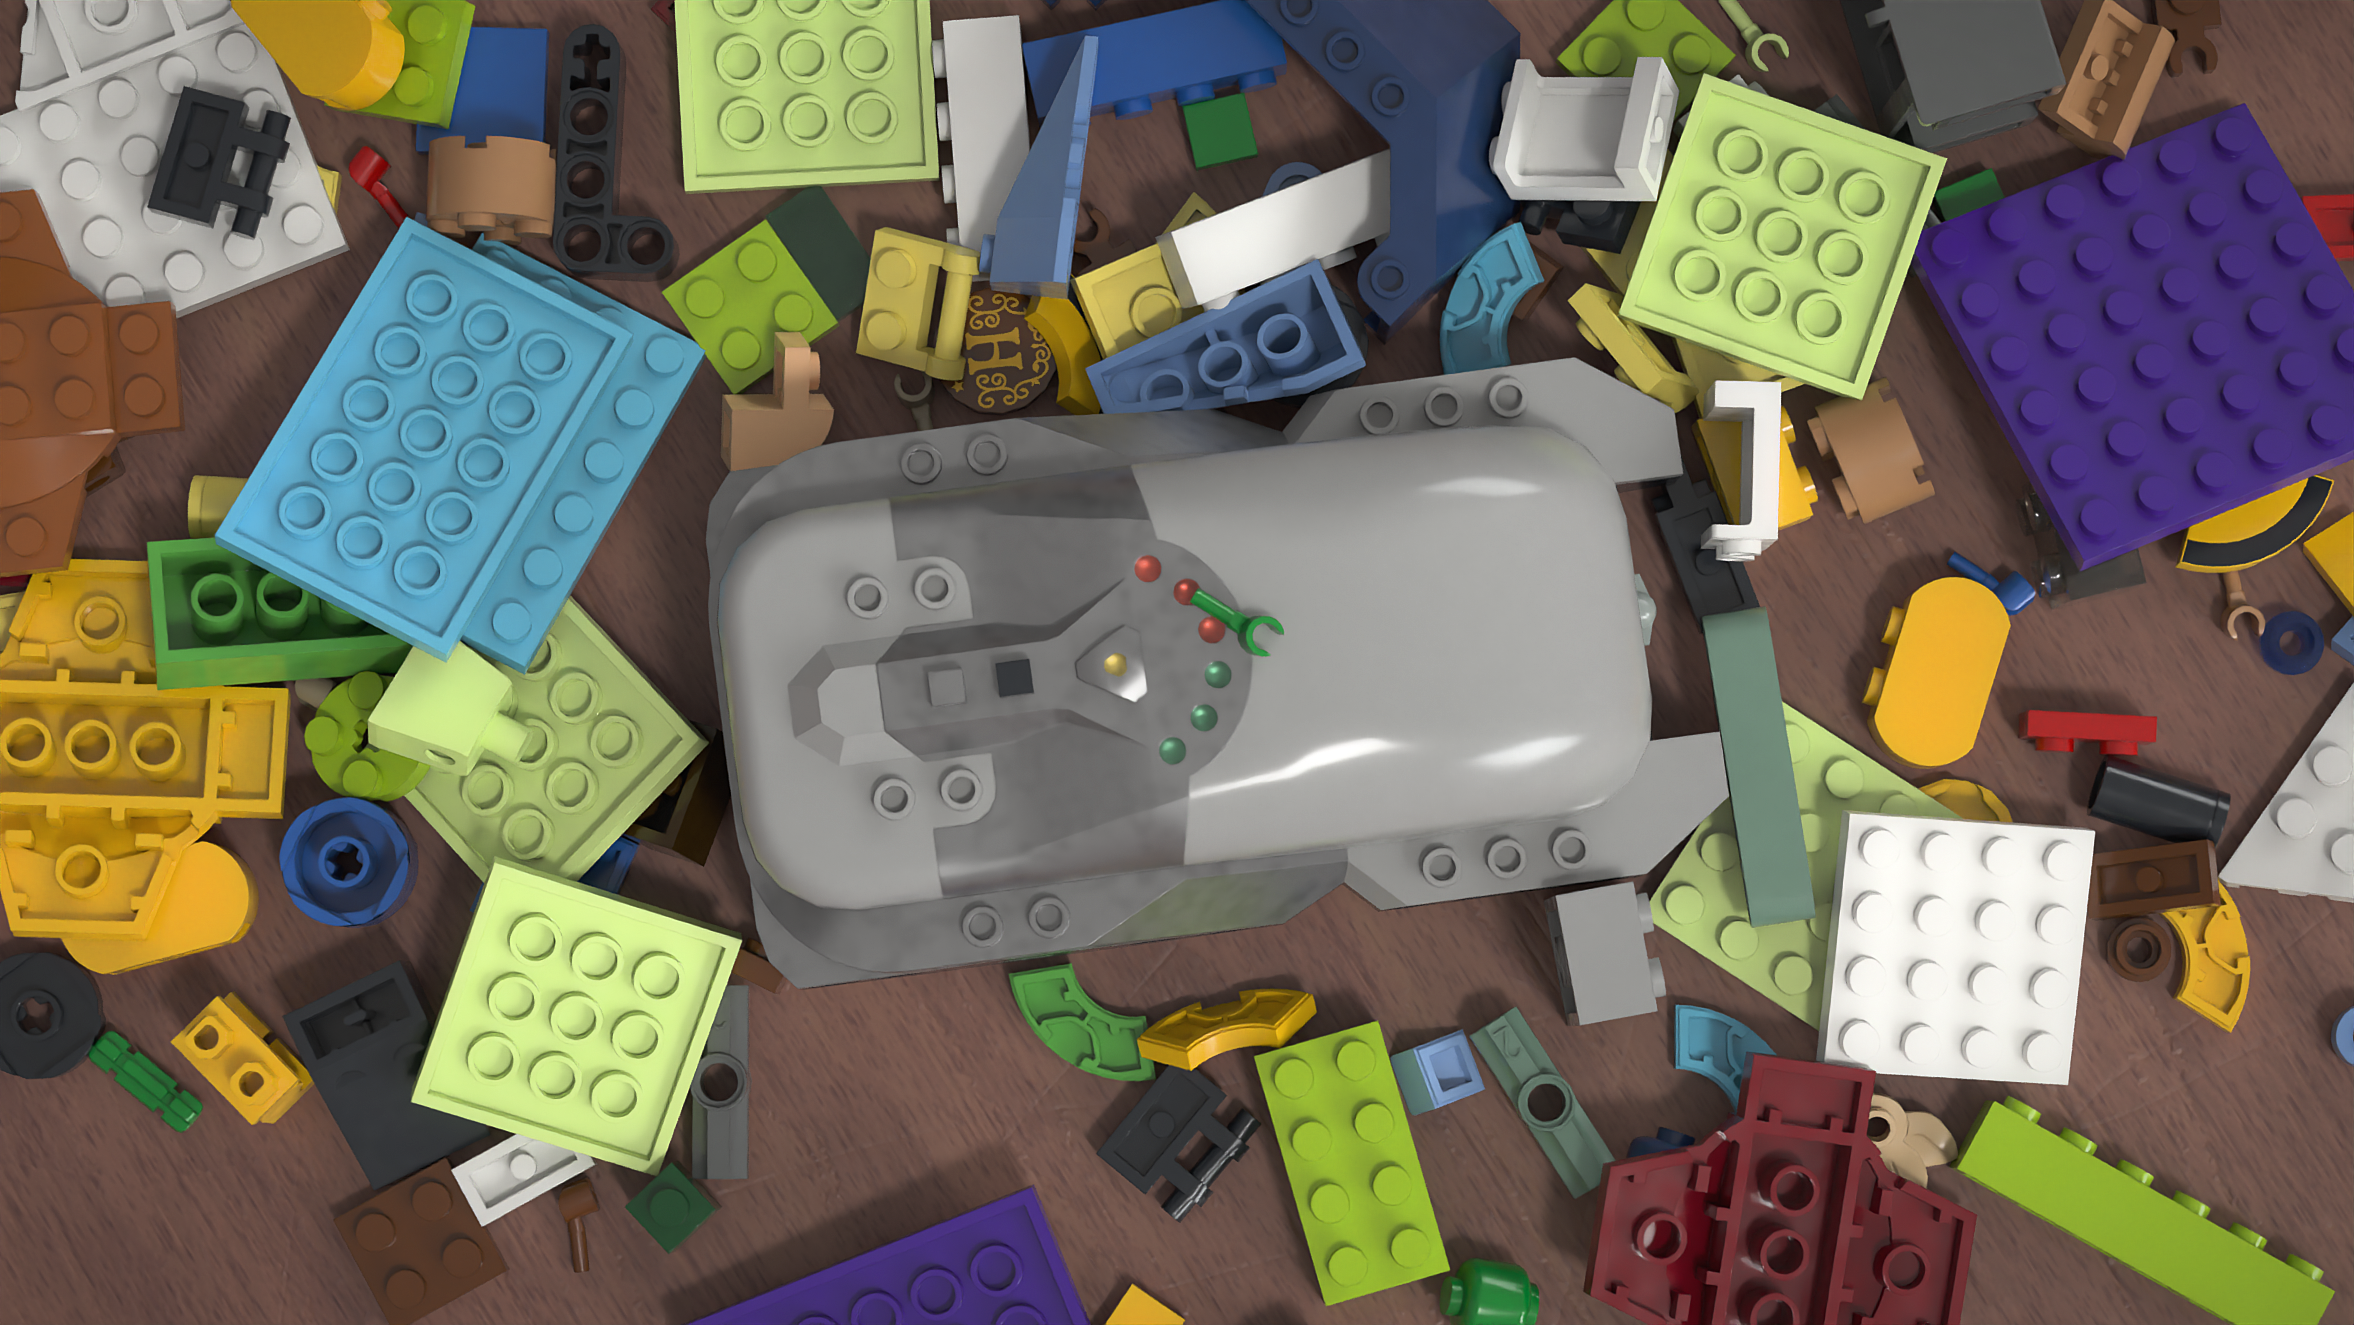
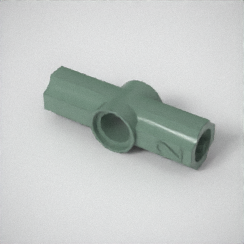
M1515 1006L1469 1037L1512 1102L1518 1117L1528 1127L1573 1199H1576L1600 1184L1603 1163L1616 1160L1577 1101L1572 1087L1562 1078L1519 1009ZM1541 1084L1554 1086L1562 1097L1560 1113L1549 1121L1535 1119L1528 1109L1530 1092Z

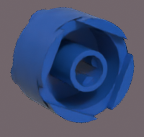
M351 797L327 800L302 812L287 830L279 855L283 880L293 903L303 913L316 921L347 928L377 925L395 914L411 895L417 880L419 867L418 846L404 822L383 806ZM357 847L359 851L356 859L363 863L362 869L359 874L348 873L343 879L341 876L344 872V867L336 862L340 852L352 853Z

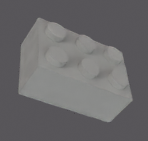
M1632 881L1556 895L1544 900L1567 1026H1580L1658 1011L1655 998L1666 996V988L1659 957L1652 959L1647 957L1643 934L1654 931L1647 893L1636 895L1634 882Z

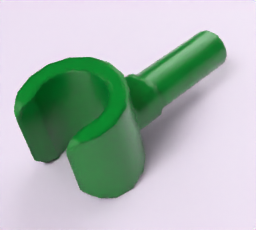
M1200 588L1197 589L1190 600V603L1227 625V628L1237 633L1241 648L1251 655L1271 656L1267 651L1258 648L1254 644L1253 632L1258 625L1266 624L1270 630L1278 635H1284V629L1277 619L1270 616L1248 617L1240 611H1235Z

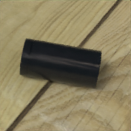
M2105 755L2090 792L2087 815L2173 843L2208 839L2214 842L2216 848L2227 819L2231 795L2230 793L2117 757Z

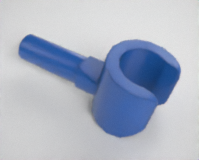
M1954 552L1947 562L1948 566L1966 578L1978 582L1991 590L2001 601L2009 616L2017 615L2034 600L2035 590L2017 571H2013L1999 583L1991 574L1957 552Z

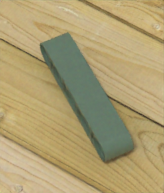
M1766 607L1701 616L1751 928L1816 918Z

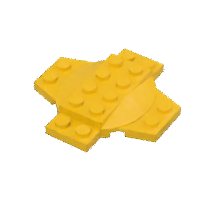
M71 559L69 568L66 571L32 575L8 630L10 638L4 651L0 654V892L10 930L14 937L145 940L181 853L185 848L198 840L214 823L221 824L222 817L283 819L291 694L289 688L225 687L223 685L157 690L148 562Z

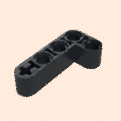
M596 24L582 25L572 31L566 39L563 49L553 229L554 252L564 267L576 277L595 280L660 281L671 275L678 264L680 253L674 236L669 228L658 219L647 216L619 215L627 65L625 53L614 34L604 26ZM598 44L601 45L606 56L610 57L609 59L599 60L597 65V81L603 90L591 87L590 70L584 60L580 59L581 56L591 55L593 45ZM591 106L604 108L608 113V120L602 131L594 135H584L576 131V119L582 110ZM585 169L599 170L604 173L605 179L599 194L586 199L575 196L572 184L577 174ZM586 231L597 233L601 238V247L593 259L579 262L570 258V242L576 235ZM649 234L658 235L663 238L665 249L658 261L653 264L643 265L633 260V245L639 238Z

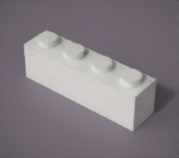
M1019 15L943 21L944 39L932 40L935 78L947 77L949 102L937 103L940 141L952 140L954 165L942 166L945 204L957 203L958 228H947V243L981 252L983 235L996 234L997 218L1030 152ZM980 272L978 275H973L972 282L990 280L991 273Z
M1390 148L1155 237L1182 309L1202 304L1204 312L1212 308L1222 309L1228 305L1231 299L1240 296L1238 293L1239 289L1260 282V285H1263L1316 259L1319 260L1324 270L1357 257L1354 245L1375 238L1377 246H1379L1390 235Z

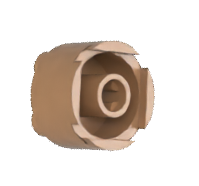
M450 136L430 141L426 198L427 227L447 238L465 237V231L483 232L485 241H498L506 245L521 244V237H552L556 191V149L550 150V145L544 142L504 136H486V142L471 143L467 145V148H465V136Z
M1886 377L1869 383L1862 400L1838 396L1815 406L1817 416L1807 420L1809 430L1822 461L1824 462L1835 457L1842 475L1832 479L1847 519L1850 520L1860 515L1863 524L1936 495L1931 480L1918 485L1916 477L1925 474L1922 467L1924 462L1896 397L1883 402L1881 396L1891 393L1890 384Z

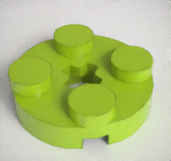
M370 671L356 674L353 678L335 687L326 696L319 706L315 718L306 727L304 734L305 744L312 753V761L317 773L332 790L345 797L358 798L368 802L375 800L386 802L398 799L413 790L431 767V765L383 749L377 752L370 748L362 749V736L368 728V719L394 677L379 675Z

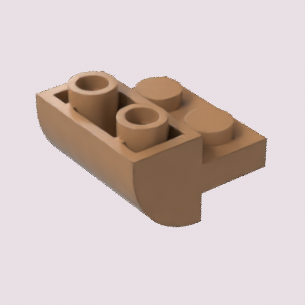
M2084 0L2060 56L2068 84L2060 93L2042 98L2038 110L2059 124L2057 133L2093 158L2104 159L2114 155L2125 159L2174 45L2175 39L2173 35L2163 26L2143 23L2113 0Z

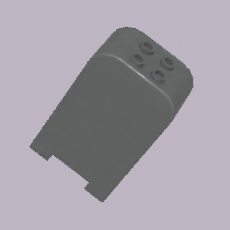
M1840 0L1881 134L1887 138L1934 154L2031 124L2040 115L2035 100L2058 94L2068 84L2042 0Z

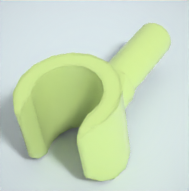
M1718 0L1748 44L1745 50V58L1752 69L1759 72L1769 71L1758 56L1759 46L1764 41L1771 43L1776 53L1782 59L1788 58L1789 48L1781 36L1763 34L1737 0Z

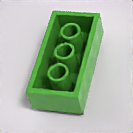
M215 537L147 542L157 690L355 676L364 671L377 674L397 673L413 648V645L217 545Z

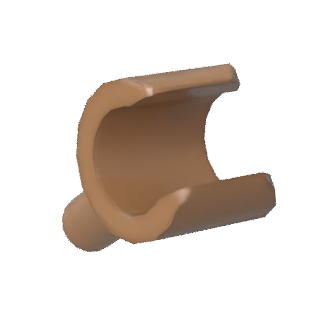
M2238 570L2222 573L2228 607L2223 611L2220 618V626L2223 632L2229 638L2238 641L2237 632L2234 629L2235 618L2240 613L2248 612L2251 617V626L2254 634L2261 636L2265 629V619L2257 608L2247 604Z

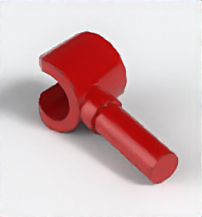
M363 146L349 163L350 176L359 186L370 193L374 200L379 202L399 229L405 218L410 217L389 189L379 182L392 166L371 148Z

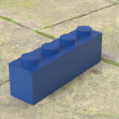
M1219 0L1022 44L1040 128L1085 35L1098 37L1099 46L1090 117L1115 112L1116 120L1137 118L1153 112L1152 103L1176 98L1178 106L1191 105L1212 100L1215 98L1214 90L1239 85L1241 93L1256 92L1277 85L1276 76L1284 75L1287 72V60L1282 37L1245 0Z

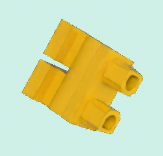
M235 991L230 992L224 999L221 996H217L171 1041L251 1125H255L259 1120L262 1123L274 1124L314 1085L304 1062L281 1038H276L270 1045L265 1042L274 1031Z

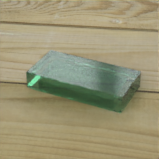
M821 186L807 187L765 216L838 322L864 305L871 258Z

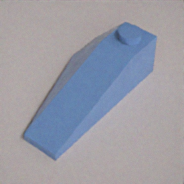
M1085 35L997 218L996 234L983 235L979 272L991 273L990 287L993 291L1068 299L1099 48L1098 37Z
M1316 259L1231 299L1228 305L1222 309L1212 308L1085 368L1103 413L1115 414L1212 409L1305 394L1366 366V363L1339 299L1319 260Z

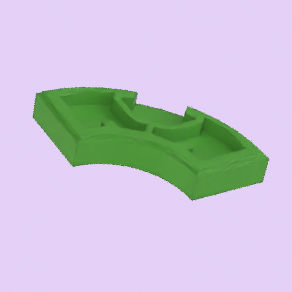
M1072 963L1009 974L1012 991L1027 1023L1035 1034L1061 1058L1084 1071L1105 1078L1122 1081L1156 1079L1153 1060L1141 1057L1137 1038L1148 1029L1146 1016H1122L1097 1005L1081 988L1075 976Z

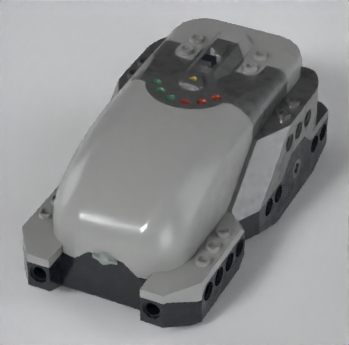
M1574 357L1337 389L1312 395L1306 400L1283 432L1215 409L1013 418L836 442L798 453L779 465L729 471L709 504L706 546L711 577L708 600L709 628L736 833L742 858L750 876L756 929L769 962L797 989L807 990L1283 925L1340 885H1344L1376 911L1381 912L1628 879L1647 874L1729 797L1720 732L1653 740L1651 731L1652 694L1645 646L1650 645L1652 625L1656 617L1657 607L1655 601L1648 594L1640 574H1634L1627 518L1618 493L1675 484L1682 476L1683 468L1674 409ZM1200 588L1235 611L1238 610L1248 617L1270 616L1277 619L1284 629V635H1278L1263 623L1258 625L1253 632L1254 644L1258 648L1267 651L1271 656L1261 657L1247 653L1241 648L1237 633L1227 628V625L1190 603L1197 589Z

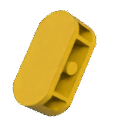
M231 0L233 10L298 90L306 96L326 102L333 108L352 111L363 109L376 103L392 88L400 74L405 53L404 37L387 17L392 12V7L386 0Z
M1960 577L1934 580L1910 594L1904 600L1902 608L1892 606L1888 613L1881 642L1889 644L1890 648L1883 669L1873 666L1865 686L1862 703L1871 705L1867 724L1873 740L1884 754L1899 764L1917 769L1936 768L1958 760L1966 755L1974 746L2011 626L2008 614L2001 601L1991 590L1982 584Z
M194 842L182 851L145 940L61 939L68 952L81 965L97 973L112 975L237 943L248 933L257 915L259 905L257 882L248 864L232 850L214 843Z

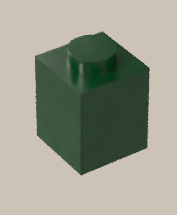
M679 1161L671 1162L625 1208L660 1246L670 1254L678 1250L722 1206L696 1179H692V1174Z

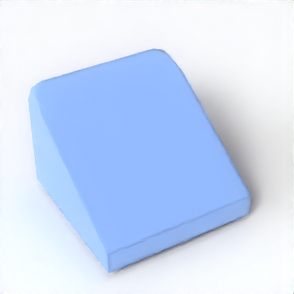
M1463 1029L1400 1052L1390 1058L1411 1115L1415 1116L1485 1090Z

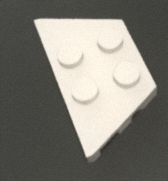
M25 0L28 11L27 21L22 27L20 52L23 54L20 91L16 90L15 103L18 110L22 113L245 23L231 7L230 0Z
M2354 683L2219 874V881L2227 887L2239 888L2241 885L2278 890V893L2297 896L2312 894L2326 896L2329 900L2354 903Z

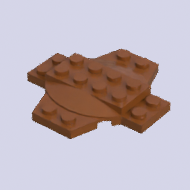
M34 189L0 192V577L68 570L87 496V491L84 487L89 470L103 456L108 458L123 437L185 431L176 306L171 301L107 307L95 294L73 279L69 270V262L42 199Z

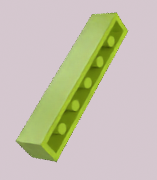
M2010 1096L2006 1097L2002 1105L1996 1101L1986 1100L1958 1150L1957 1159L1953 1160L1949 1166L1954 1171L2230 1325H2317L2335 1293L2334 1290L2319 1282L2324 1274V1271L2293 1254L2288 1255L2285 1263L2262 1251L2268 1241L2262 1236L2235 1222L2232 1223L2228 1231L2206 1219L2211 1208L2178 1190H2176L2172 1200L2150 1188L2155 1178L2151 1174L2123 1159L2119 1160L2115 1168L2093 1156L2098 1145L2065 1127L2062 1129L2059 1137L2037 1125V1122L2042 1114Z

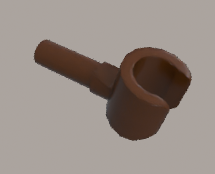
M583 1178L565 1185L561 1190L558 1200L560 1212L565 1222H567L568 1232H570L573 1269L575 1273L590 1270L586 1228L582 1217L600 1210L591 1180Z

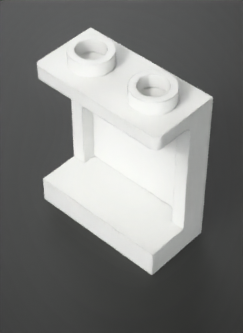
M1638 57L1633 77H1542L1538 74L1530 59H1517L1512 81L1504 85L1502 92V111L1504 116L1500 134L1492 139L1489 150L1491 171L1498 176L1511 200L1656 201L1679 96V89L1663 58Z
M1715 380L1704 394L1703 421L1742 422L1739 525L1713 524L1701 535V548L1716 549V560L1754 561L1755 556L1761 555V550H1766L1778 539L1781 382Z

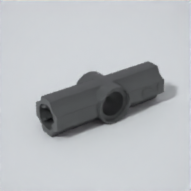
M726 985L690 1085L691 1094L693 1095L692 1179H749V1094L752 1085L749 1070V985ZM719 1063L727 1064L733 1068L738 1079L737 1090L732 1097L724 1101L715 1100L709 1096L704 1085L705 1074L709 1068Z

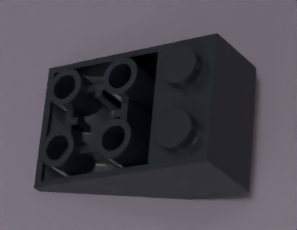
M399 960L282 1016L309 1075L374 1191L492 1135L486 1124L411 1102V1091L437 1018L410 961Z

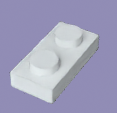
M516 1134L451 1171L481 1226H485L597 1165V1162L592 1156Z

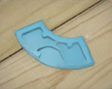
M1521 222L1514 223L1487 239L1475 250L1458 272L1459 276L1451 291L1446 310L1442 313L1440 325V352L1444 375L1500 368L1512 364L1507 346V331L1511 315L1522 297L1533 287L1544 282Z
M1674 1005V1069L1692 1071L1714 1082L1728 1097L1736 1113L1746 1051L1776 1055V1053L1750 1028L1725 1014L1696 1006Z

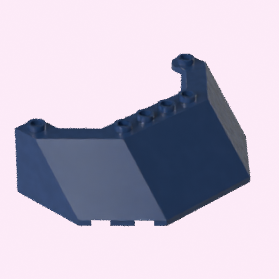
M1041 0L1050 10H1053L1060 3V0ZM1087 0L1095 11L1107 1ZM1245 0L1390 145V235L1364 260L1357 278L1359 294L1365 304L1372 310L1363 319L1364 325L1385 345L1460 271L1464 263L1478 247L1501 231L1520 212V200H1511L1498 176L1491 171L1489 162L1491 141L1495 136H1499L1504 116L1502 111L1503 88L1507 82L1512 81L1516 60L1520 59V32L1488 0Z

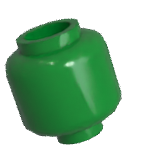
M1470 1258L1461 1264L1455 1277L1447 1276L1444 1279L1440 1291L1439 1308L1442 1315L1449 1316L1450 1325H1535L1539 1310V1289L1535 1283L1530 1282L1527 1272L1520 1265L1482 1258Z

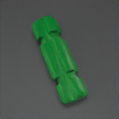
M108 1031L100 1037L88 1055L94 1065L105 1074H108L111 1070L117 1075L114 1078L116 1083L153 1113L157 1109L161 1110L164 1114L160 1119L176 1132L183 1133L195 1123L204 1108L201 1101L186 1089L182 1093L178 1092L175 1089L178 1086V1082L140 1051H137L135 1055L128 1051L131 1048V1044L117 1032Z

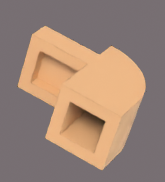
M775 332L773 394L722 395L721 458L729 471L779 465L798 453L821 446L825 441L832 425L834 409L824 394H809V390H818L820 360L818 352H811V347L800 332Z

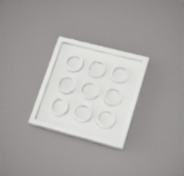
M1842 810L1816 1061L1872 1069L1880 1074L2068 1085L2095 831L2084 827Z

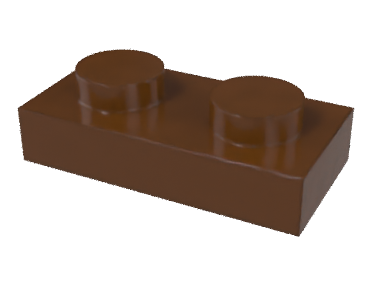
M2207 839L2093 854L2087 904L2089 919L2098 921L2221 906L2213 841Z

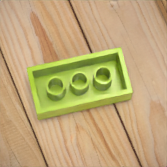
M1373 1021L1253 1056L1325 1306L1450 1271L1379 1022Z

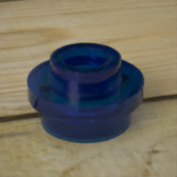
M2297 611L2283 612L2275 615L2265 624L2264 632L2259 636V650L2264 662L2272 670L2284 675H2298L2309 671L2319 662L2324 650V636L2317 622L2310 616ZM2285 632H2292L2300 639L2301 648L2295 656L2285 654L2280 647V638Z

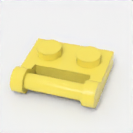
M888 227L875 230L856 353L924 371L927 375L938 379H963L966 359L960 356L973 275L980 274L981 252ZM939 266H941L948 272L936 347L931 348L927 347Z
M1585 283L1567 301L1581 317L1576 322V326L1582 335L1598 350L1602 351L1606 348L1618 362L1619 366L1614 369L1617 378L1632 388L1658 399L1661 403L1673 408L1675 413L1687 407L1695 399L1699 389L1687 374L1674 370L1638 324L1617 317L1624 297L1621 294Z

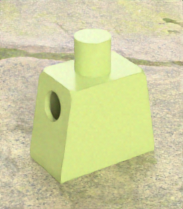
M461 641L457 644L447 663L413 646L368 719V741L373 746L461 776L468 775L472 771L484 749L516 765L527 750L534 731L505 716L512 703L513 683L510 679Z

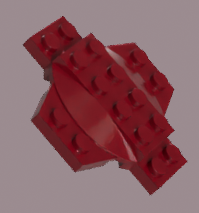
M1746 1051L1737 1112H1728L1727 1120L1705 1135L1698 1144L1603 1163L1583 1292L1648 1325H1960L1977 1214L1886 1168L1880 1157L1881 1151L1866 1135L1876 1077L1875 1070Z

